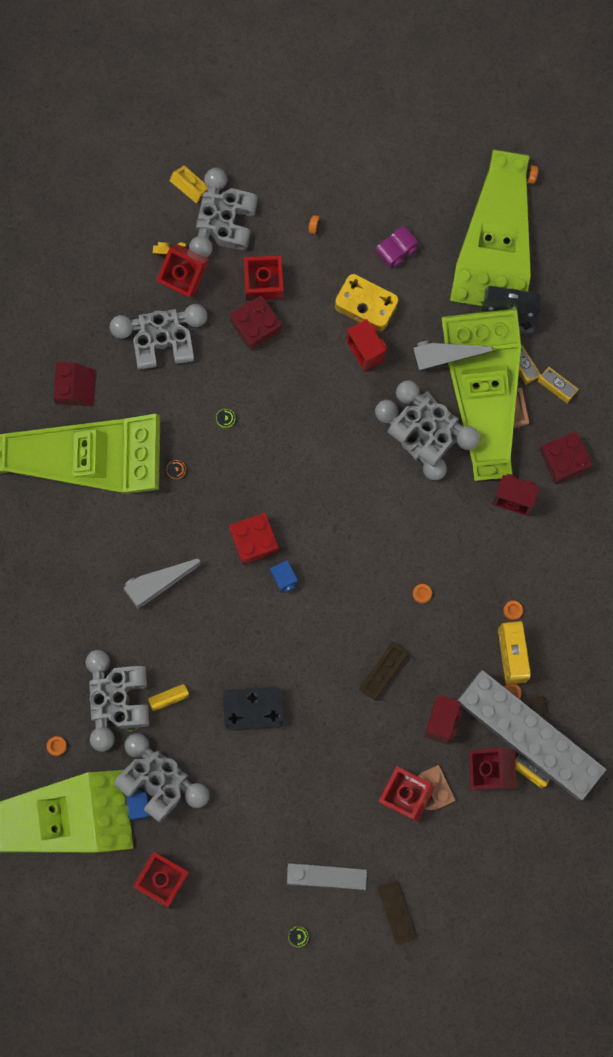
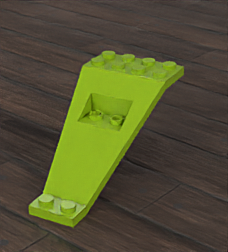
M493 149L490 168L456 264L450 301L482 306L484 292L488 286L528 292L531 277L526 184L529 155ZM487 234L492 235V239L490 241H487L485 239V236ZM506 237L510 238V242L508 244H505L503 242L504 238Z
M517 309L442 317L444 341L446 344L493 347V351L448 362L463 426H472L480 434L479 445L469 450L473 464L474 480L499 479L503 475H513L511 448L521 354V337ZM497 381L499 384L494 386L492 382ZM479 383L480 386L475 388L473 384Z
M151 414L119 420L0 434V474L10 472L124 494L159 490L160 415Z
M124 770L89 772L0 801V852L101 853L134 849L127 795L114 785V782ZM50 806L53 808V813L49 811ZM52 826L56 829L55 833L51 830Z

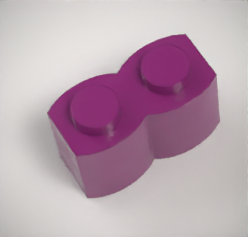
M402 226L375 248V253L388 268L392 266L397 267L403 262L402 258L407 254L411 256L416 252L418 241L405 226Z

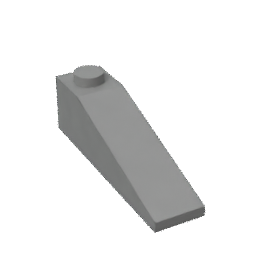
M428 340L417 343L418 347L414 348L419 370L493 351L492 346L446 343L429 344Z
M197 558L139 576L136 579L131 578L125 583L124 591L136 608L139 609L201 565L200 560Z
M288 864L287 867L288 886L366 890L367 870Z

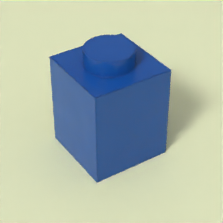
M288 560L270 568V573L280 592L285 591L287 593L296 588L295 585H297L298 580Z
M136 790L130 797L126 796L131 821L150 818V815L144 811L148 804L146 792L142 793V790Z

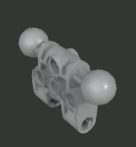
M212 168L207 171L204 177L208 192L204 193L196 224L198 236L192 239L189 244V250L205 258L211 254L213 248L209 235L213 236L219 246L247 250L251 231L245 227L234 225L235 214L254 216L258 202L257 195L232 188L219 195V191L227 184V175L220 168ZM232 198L235 202L229 203L226 199ZM210 211L213 213V215L207 216L204 214V212ZM228 215L231 219L225 220L222 216ZM225 232L227 236L221 237L218 233Z
M192 304L186 308L185 312L177 313L176 309L155 311L138 315L139 319L133 320L126 316L118 315L111 320L109 329L114 337L120 339L128 337L132 331L140 330L133 339L137 367L138 370L157 367L155 349L171 347L175 364L194 361L190 332L180 324L187 323L191 327H200L206 322L208 314L206 309L200 304ZM156 318H161L164 322L157 325L153 321ZM182 333L185 335V338L178 340L175 335ZM164 336L167 340L160 343L157 341V338ZM140 339H146L148 343L142 346L138 343V341Z
M410 380L403 381L397 386L396 396L401 403H413L416 406L406 407L390 426L387 433L402 444L412 433H417L420 439L427 441L418 453V456L432 467L449 449L452 443L451 432L457 436L458 445L465 450H472L479 445L480 434L476 428L461 426L457 423L459 419L452 415L444 405L435 402L429 396L426 399L421 396L419 387L415 382ZM434 413H440L442 417L438 418ZM413 415L416 419L410 420L407 416ZM427 426L431 431H424L422 427ZM438 438L445 439L446 443L439 442Z
M429 392L421 395L425 399L429 396L437 402ZM383 400L377 404L375 415L379 421L392 425L398 418L399 409L392 400ZM413 403L407 405V407L416 406V405L413 404ZM410 415L407 416L410 420L416 419L411 417ZM451 432L452 443H451L450 447L457 442V440H456V437H457V436L454 435L452 432ZM412 433L410 437L415 439V442L410 443L406 440L402 447L415 460H421L424 464L423 472L428 479L435 481L442 479L447 472L444 460L440 459L432 467L420 458L418 453L427 441L420 439L417 433ZM438 438V441L441 443H446L445 439Z
M94 650L88 654L85 662L86 668L93 673V680L89 681L91 721H95L96 729L90 735V744L95 750L104 752L113 746L115 739L113 732L107 728V721H112L119 729L149 726L148 705L128 706L130 699L127 694L129 690L147 687L146 667L114 668L105 679L104 672L109 668L110 658L106 652ZM117 675H122L123 680L115 684L114 678ZM119 694H123V701L120 703H116L115 697ZM99 696H104V702L97 705L95 703L96 699ZM125 714L124 721L116 722L117 715Z
M133 733L127 737L124 745L127 754L133 758L142 757L143 759H135L119 775L114 785L128 797L138 788H144L147 794L153 796L144 808V811L160 823L177 805L180 799V790L185 793V801L189 806L201 808L209 801V790L201 783H190L187 780L188 775L181 771L173 759L163 756L158 750L154 753L149 748V741L145 735ZM136 769L142 770L143 773L137 772ZM151 782H156L158 785H153ZM166 794L172 795L173 798L167 797Z

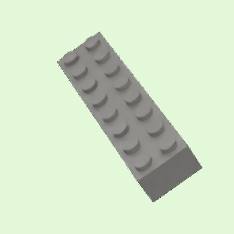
M483 670L477 674L457 700L460 701V706L578 801H582L606 771L603 766Z

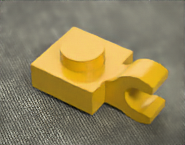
M158 242V246L153 245V253L167 254L169 250V243ZM178 243V245L186 246L185 243Z

